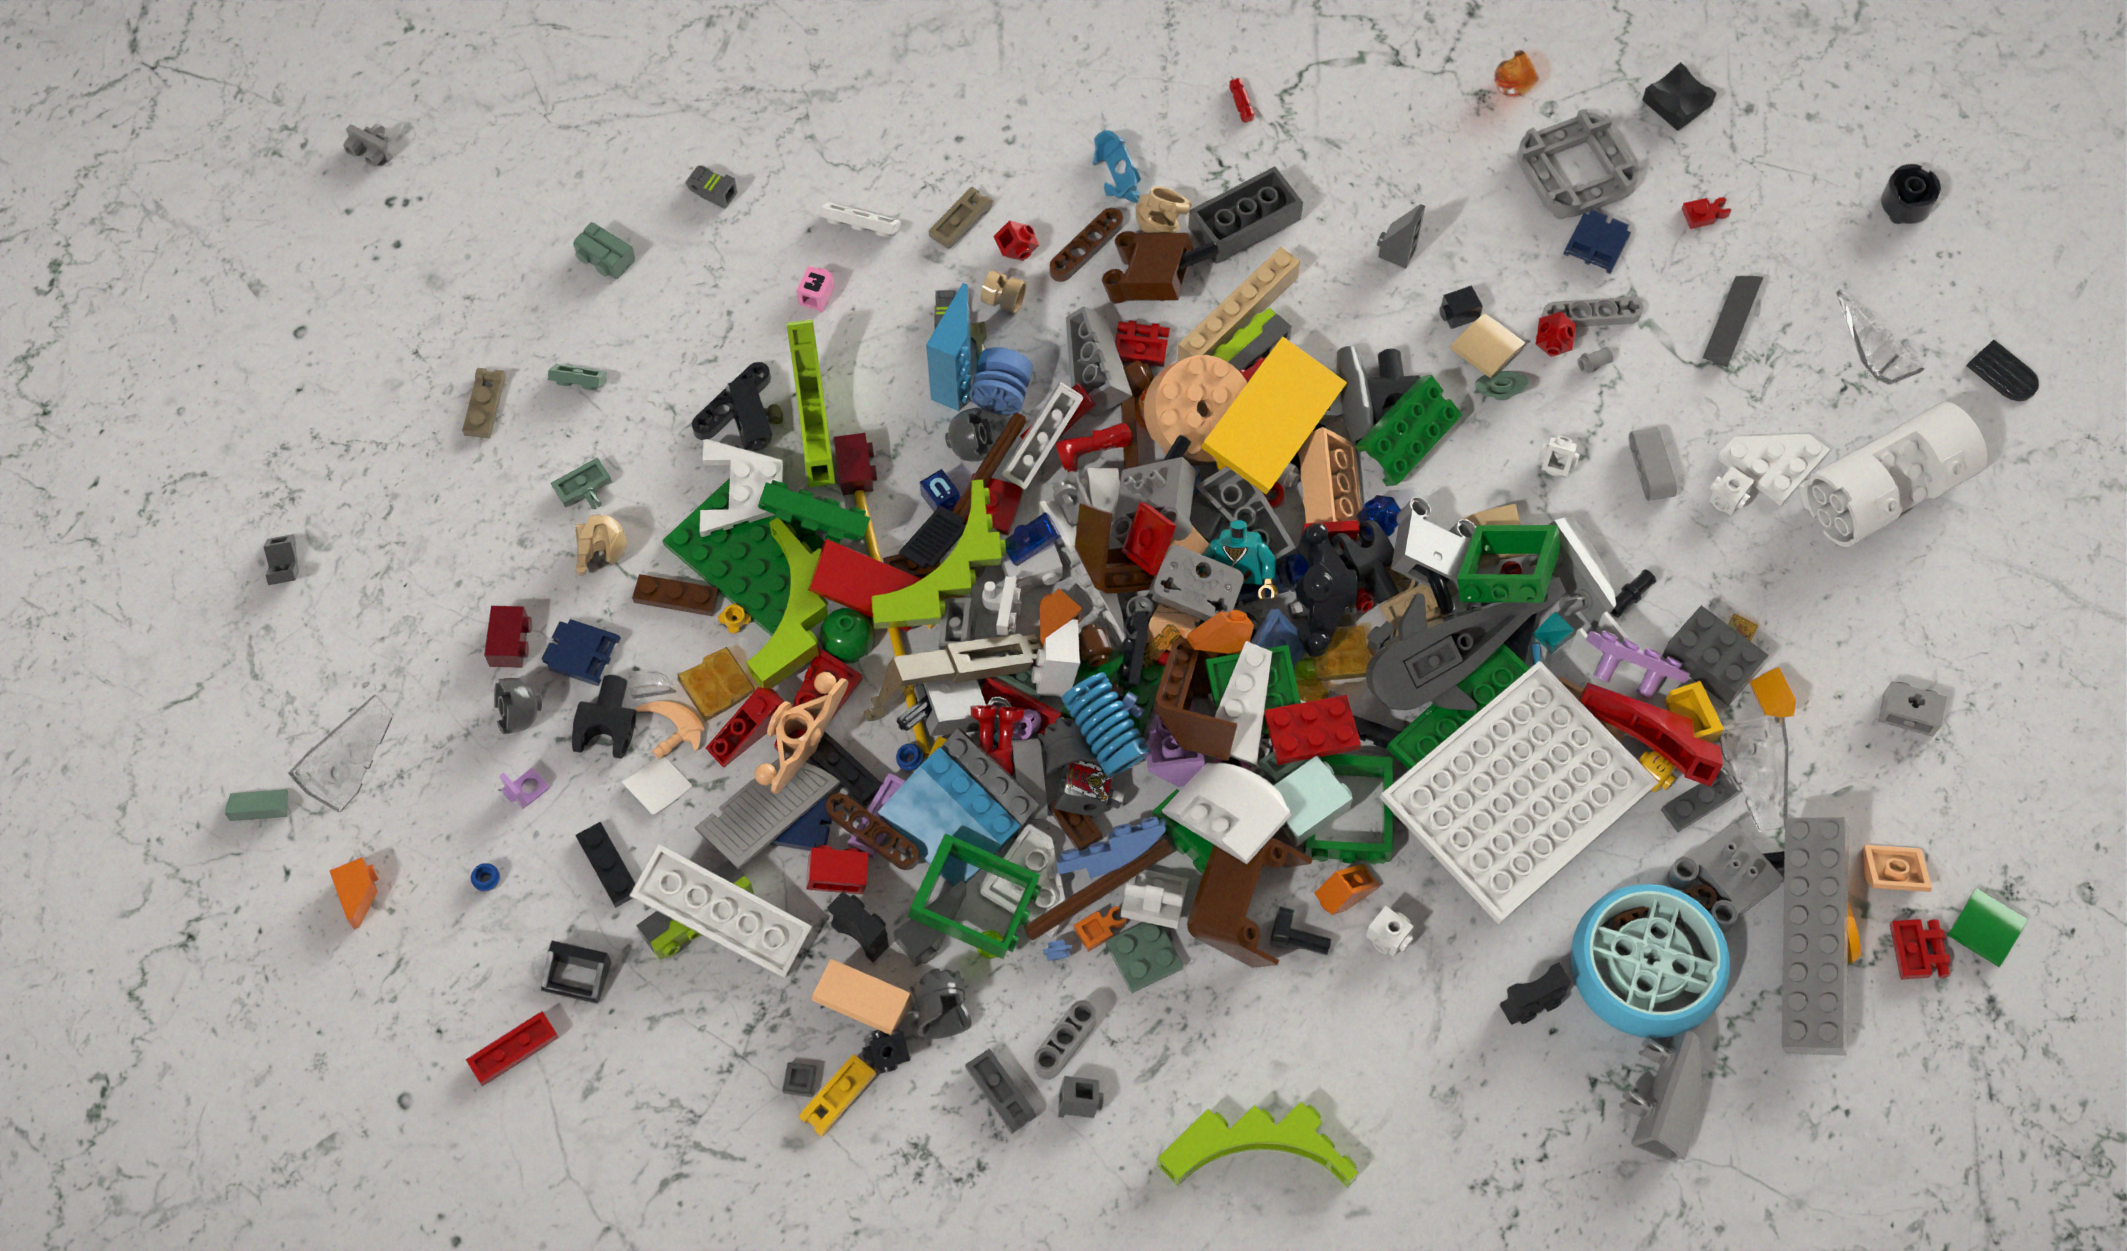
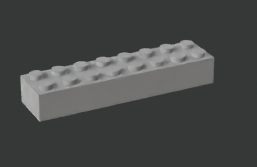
M1785 818L1782 1048L1786 1054L1847 1056L1849 826L1845 818Z

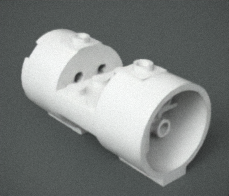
M1941 402L1897 426L1890 433L1865 447L1847 454L1810 475L1809 480L1799 485L1803 506L1809 510L1813 519L1815 517L1819 518L1826 527L1823 531L1824 534L1831 541L1843 547H1850L1893 523L1902 512L1925 499L1936 498L1981 473L1987 465V448L1984 438L1972 418L1957 405L1950 402Z

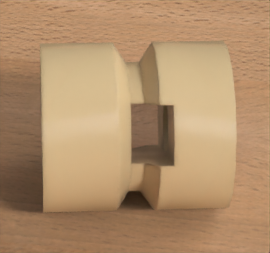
M991 270L982 287L981 302L994 307L1000 304L1001 309L1017 313L1024 299L1026 282L1014 277L1008 280L1005 274Z

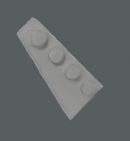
M1085 306L1066 317L1071 388L1076 383L1082 385L1096 404L1087 414L1096 417L1133 395L1106 316Z
M1227 466L1195 486L1230 522L1236 520L1246 522L1247 532L1259 533L1262 543H1265L1275 556V565L1280 563L1282 565L1299 554L1296 551L1297 547L1263 492Z

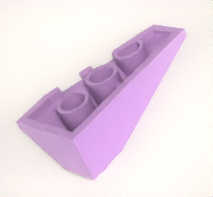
M1193 700L1189 710L1191 712H1195ZM1155 713L1154 720L1150 726L1149 739L1146 741L1151 750V753L1146 757L1148 772L1178 787L1185 786L1205 765L1204 755L1181 748L1160 717Z

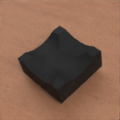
M1680 62L1666 76L1645 89L1642 101L1675 130L1679 131L1712 106L1716 92L1697 81L1688 68Z
M843 891L827 907V910L833 915L831 926L838 933L854 938L862 946L866 957L874 963L889 947L888 933L885 928L886 923L877 914L873 913L870 915L864 909V903L857 896L852 895L850 897Z
M1560 962L1550 966L1546 974L1538 980L1529 983H1516L1508 987V999L1502 1001L1500 1007L1511 1025L1519 1021L1521 1024L1528 1023L1537 1016V1012L1543 1009L1549 1012L1562 1004L1561 1000L1567 995L1566 991L1571 981Z

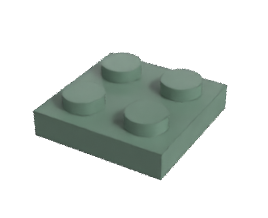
M1144 922L1106 940L1105 944L1131 994L1183 970V964L1161 925Z

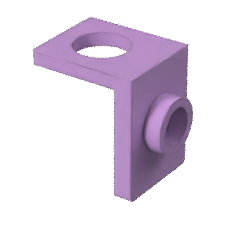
M533 768L514 782L505 773L499 776L504 785V788L501 789L511 803L516 801L522 809L549 789L547 783ZM527 780H535L538 783V788L535 792L528 794L522 791L523 783Z

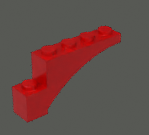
M1587 682L1579 701L1595 718L1613 725L1643 742L1654 751H1657L1678 768L1685 778L1710 787L1712 786L1723 766L1721 746L1694 737L1692 719Z

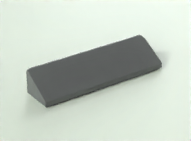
M1735 277L1703 359L1728 367L1763 277Z

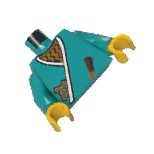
M1241 520L1231 522L1230 530H1223L1219 538L1213 539L1203 552V556L1241 571L1244 577L1243 583L1262 585L1264 581V585L1258 591L1260 599H1265L1266 588L1271 590V599H1274L1278 595V590L1273 585V580H1275V556L1268 546L1262 543L1259 533L1247 532L1246 522ZM1199 568L1200 577L1206 578L1205 571Z

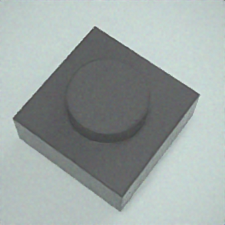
M1388 621L1381 627L1375 626L1367 636L1369 641L1366 651L1374 656L1382 650L1384 642L1393 638L1395 627Z

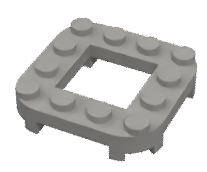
M1588 109L1579 110L1577 117L1539 131H1536L1534 127L1529 129L1520 142L1517 153L1518 163L1544 206L1557 219L1575 217L1589 212L1591 209L1594 210L1629 196L1635 189L1640 168L1637 159L1634 161L1630 159L1611 129L1612 120L1607 115L1603 118L1594 113H1587ZM1587 142L1606 171L1607 176L1572 189L1570 185L1565 186L1547 156Z

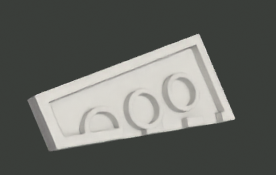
M1246 641L1214 718L1238 724L1230 756L1256 767L1272 651Z

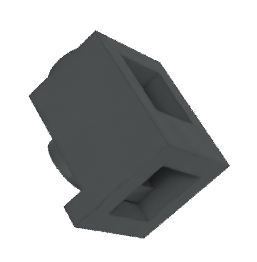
M1064 1076L1059 1091L1058 1117L1064 1118L1065 1115L1094 1118L1096 1111L1102 1110L1104 1093L1099 1092V1080Z

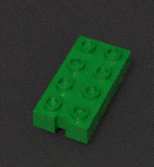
M1432 375L1420 377L1355 446L1358 451H1366L1371 458L1379 462L1384 469L1385 477L1382 480L1386 486L1398 485L1462 416V413L1451 399L1445 400L1441 394L1444 390Z
M772 480L771 484L765 483L758 509L775 514L774 519L779 518L784 524L790 523L791 520L799 522L801 524L798 531L813 536L817 529L826 531L824 539L838 544L843 540V537L856 542H860L864 538L870 517L865 516L866 511L856 507H850L849 510L841 508L838 501L824 498V501L814 499L813 493L798 489V492L788 490L787 484Z

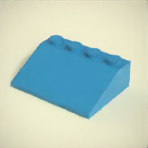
M962 283L926 344L931 400L957 411H960L964 403L967 404L970 400L969 393L972 380L968 285Z
M940 747L914 771L877 812L895 831L917 847L919 855L929 865L945 833L996 855L1017 835L1021 827ZM949 855L941 876L953 887L961 880L967 884L981 869Z

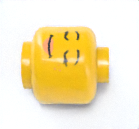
M1646 751L1639 758L1638 762L1659 782L1651 792H1658L1661 788L1667 791L1677 779L1673 775L1676 767L1657 751L1651 753Z

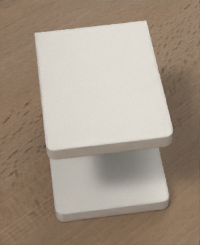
M1608 612L1602 614L1595 631L1596 633L1601 634L1602 631H1607L1617 636V641L1622 643L1624 639H1629ZM1583 628L1577 630L1570 650L1587 671L1594 676L1593 673L1596 671L1604 652L1587 642L1588 634Z

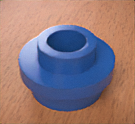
M913 743L902 745L896 754L897 764L905 771L916 770L924 760L922 749ZM914 754V759L907 762L908 756Z
M489 863L476 866L471 873L473 886L482 892L494 889L500 881L498 869ZM483 876H491L490 880H488L487 882L481 881Z

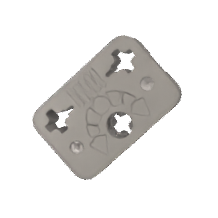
M1172 545L1167 549L1157 576L1155 575L1151 583L1149 593L1153 594L1152 600L1158 603H1163L1185 614L1207 621L1217 614L1213 606L1215 603L1219 604L1218 609L1221 612L1230 613L1233 610L1244 577L1238 569L1184 547ZM1199 568L1203 569V573L1205 574L1203 578L1198 576V572L1196 570H1198ZM1164 583L1169 584L1168 589L1170 591L1168 593L1164 592Z

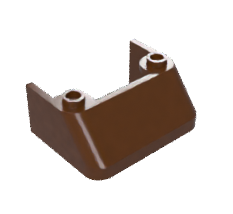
M1080 503L1075 550L1094 587L1106 594L1149 590L1155 575H1150L1121 552L1122 548L1109 549L1113 513ZM1164 583V589H1167L1168 586L1166 583Z
M1178 639L1171 646L1156 695L1154 710L1181 748L1228 761L1238 724L1189 710L1194 695L1208 698V694L1211 693L1205 664L1206 659L1234 654L1194 650L1187 639Z
M1270 838L1249 863L1246 864L1213 844L1187 920L1189 933L1194 938L1252 968L1277 966L1279 959L1257 949L1260 939L1259 927L1254 921L1245 917L1262 866L1270 869L1281 866L1288 868L1309 865L1313 859L1279 840Z

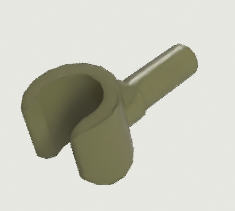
M777 404L764 408L769 423L781 424L783 422V412Z

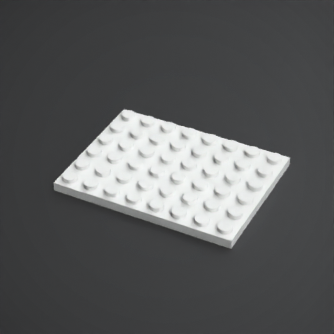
M1539 661L1386 789L1379 798L1484 910L1500 924L1659 782Z

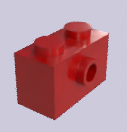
M826 845L811 848L808 856L806 890L838 893L844 891L845 893L863 895L867 886L868 853L861 852L857 848L833 850L832 847Z

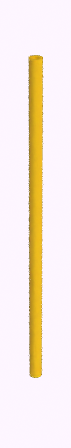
M858 490L854 492L857 508L866 511L865 516L870 517L864 491ZM870 517L864 535L869 557L882 562ZM888 628L894 656L906 655L899 628ZM907 685L904 695L909 709L918 701L913 685ZM921 720L913 727L917 745L922 749L925 758L929 756L930 748L923 721Z

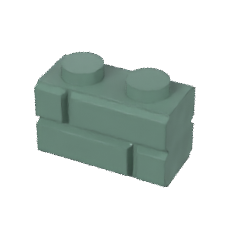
M590 222L583 233H580L573 242L576 257L584 264L589 262L594 265L596 270L605 277L610 275L614 279H618L625 272V269L635 261L632 246L593 222Z

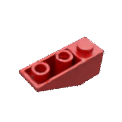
M758 687L705 749L722 767H726L767 734L772 715L785 701L774 689Z

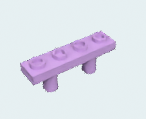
M1590 630L1586 641L1604 652L1596 671L1593 673L1597 678L1610 682L1619 662L1626 660L1647 669L1639 688L1636 690L1647 698L1653 699L1658 685L1666 676L1686 683L1690 673L1681 668L1683 663L1670 656H1667L1666 660L1660 658V653L1646 647L1645 651L1639 649L1640 646L1632 641L1624 639L1622 643L1617 641V636L1607 631H1602L1599 634Z

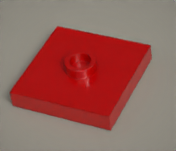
M991 478L985 487L989 488L990 504L985 505L986 515L991 514L992 527L996 529V532L1009 536L1024 489L1017 484ZM968 514L967 517L965 518V521H966L965 525H966L967 522H968L969 514Z
M1140 502L1121 552L1147 573L1157 576L1177 525L1148 503Z

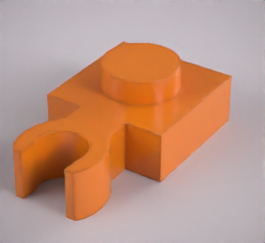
M1119 906L1111 908L1103 918L1096 911L1073 925L1074 931L1088 952L1105 943L1107 939L1112 938V928H1121L1126 924L1127 918H1122L1119 921L1113 919V915L1120 912Z

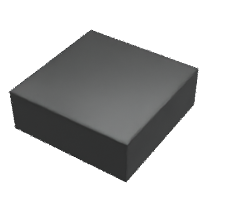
M787 1062L782 1089L783 1094L812 1097L817 1066Z

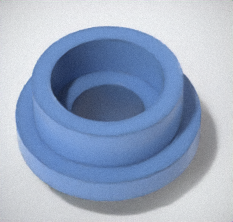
M1064 940L1047 943L1048 948L1043 949V954H1047V960L1053 961L1070 957L1069 950L1072 949L1071 944L1065 945Z

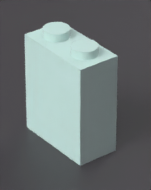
M1315 756L1274 785L1283 796L1286 808L1289 807L1291 817L1281 826V829L1296 847L1348 811L1353 799L1348 786L1344 783L1340 784L1334 777V771L1331 766L1325 761L1322 762L1318 756Z

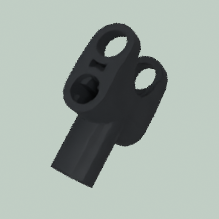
M1390 348L1379 352L1380 377L1368 378L1374 411V424H1377L1383 417V410L1388 406L1395 405L1402 395L1420 378V375L1404 376L1401 352L1397 349Z
M1366 520L1359 525L1358 534L1361 547L1345 533L1333 536L1330 544L1347 569H1355L1357 582L1365 579L1377 603L1381 604L1399 594L1386 569L1392 565L1394 547L1377 522ZM1367 526L1372 530V536L1368 533ZM1339 540L1343 543L1344 551L1339 546Z
M617 675L603 676L597 703L579 702L572 730V749L574 752L582 753L585 745L587 746L594 736L606 734L611 736L614 741L613 757L622 759L625 756L636 724V710L622 707L628 683L626 679Z

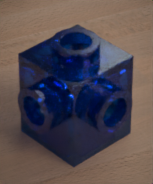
M1376 495L1364 504L1363 509L1356 517L1360 523L1366 520L1377 522L1387 537H1389L1399 525L1396 516L1401 509L1393 497ZM1367 526V531L1372 536V530Z

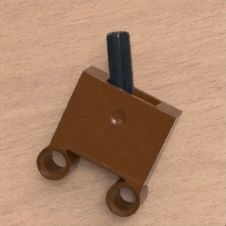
M1124 231L1116 236L1114 243L1122 262L1125 265H1129L1127 272L1124 274L1120 269H1111L1102 276V283L1109 300L1116 304L1124 301L1179 300L1189 266L1216 256L1220 251L1215 241L1193 249L1188 233H1134L1133 231Z

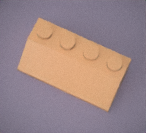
M1324 427L1312 431L1298 450L1301 467L1300 479L1303 487V505L1306 517L1305 523L1358 520V525H1360L1364 520L1356 448L1352 445L1351 441ZM1359 534L1357 535L1356 541H1360Z

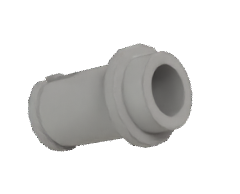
M1608 347L1590 354L1583 353L1578 358V366L1583 373H1592L1595 368L1613 362V354Z

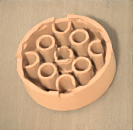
M1191 356L1168 365L1152 380L1146 393L1144 418L1150 437L1156 441L1166 455L1177 437L1183 435L1191 441L1190 446L1183 455V458L1189 464L1202 465L1216 461L1215 457L1201 448V445L1246 386L1247 381L1233 365L1214 356ZM1197 406L1199 407L1202 414L1198 413Z

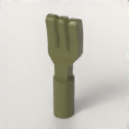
M985 322L970 323L971 340L976 344L977 364L981 353L986 349L983 345L987 338Z

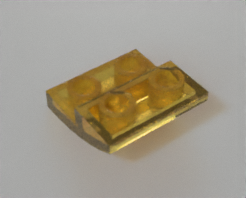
M1364 626L1336 628L1327 651L1320 657H1312L1317 682L1366 677L1365 673L1367 664L1370 661V652L1367 649Z
M727 647L703 657L701 664L679 673L677 678L705 722L732 708L755 691L754 686Z

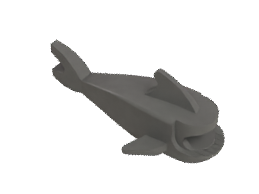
M1555 577L1550 580L1543 603L1495 602L1426 622L1425 597L1423 594L1417 593L1414 595L1398 624V635L1384 642L1385 648L1377 652L1367 664L1365 674L1368 688L1383 705L1395 710L1416 709L1429 701L1439 708L1475 710L1477 707L1476 703L1459 689L1456 684L1479 667L1531 615L1551 606L1564 595L1566 590L1560 578Z

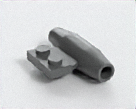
M1346 346L1337 351L1336 375L1347 383L1320 420L1333 421V419L1342 416L1352 445L1355 447L1374 426V411L1367 373L1356 347Z

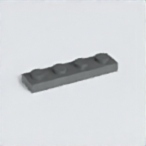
M957 728L940 747L1021 826L1042 805L961 728Z

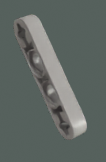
M1633 297L1551 302L1545 305L1541 317L1550 315V312L1557 313L1560 311L1566 315L1564 312L1568 311L1567 317L1576 324V327L1632 324L1639 321L1643 312V304L1639 299ZM1629 307L1632 311H1635V313L1632 314L1630 313V310L1626 309ZM1608 308L1612 315L1602 316L1598 309ZM1581 309L1586 313V317H1575L1572 311Z

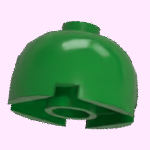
M840 608L832 611L824 619L820 629V641L825 652L843 663H855L859 661V658L865 654L867 656L872 651L875 644V631L867 615L851 608Z

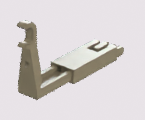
M1020 633L947 644L944 650L893 657L879 696L871 698L874 708L864 711L867 721H876L883 718L892 703L907 688V685L952 679L953 683L1027 672L1032 664H1037L1038 649H1043L1042 645L1038 643L1039 638L1036 634L1022 636ZM1006 652L1003 657L995 655V653Z

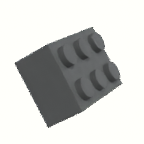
M1701 605L1668 642L1662 657L1666 659L1667 656H1670L1682 662L1681 668L1690 673V678L1696 682L1701 681L1706 690L1729 706L1761 670L1769 655Z

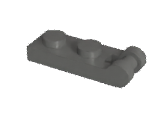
M1724 767L1720 769L1711 787L1700 783L1664 805L1661 811L1675 830L1680 832L1742 792V788L1738 783H1733L1729 778L1730 773ZM1718 784L1725 790L1721 794L1715 788Z
M990 1048L965 1064L966 1070L1011 1134L1020 1129L1019 1125L1026 1120L1030 1122L1037 1117L1030 1104ZM1017 1104L1020 1111L1012 1116L1008 1109Z

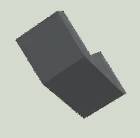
M294 534L267 539L264 544V551L269 566L265 575L268 585L295 581L299 570Z

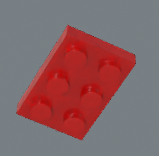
M1347 695L1264 710V718L1277 765L1312 759L1315 756L1323 757L1360 750L1361 742Z

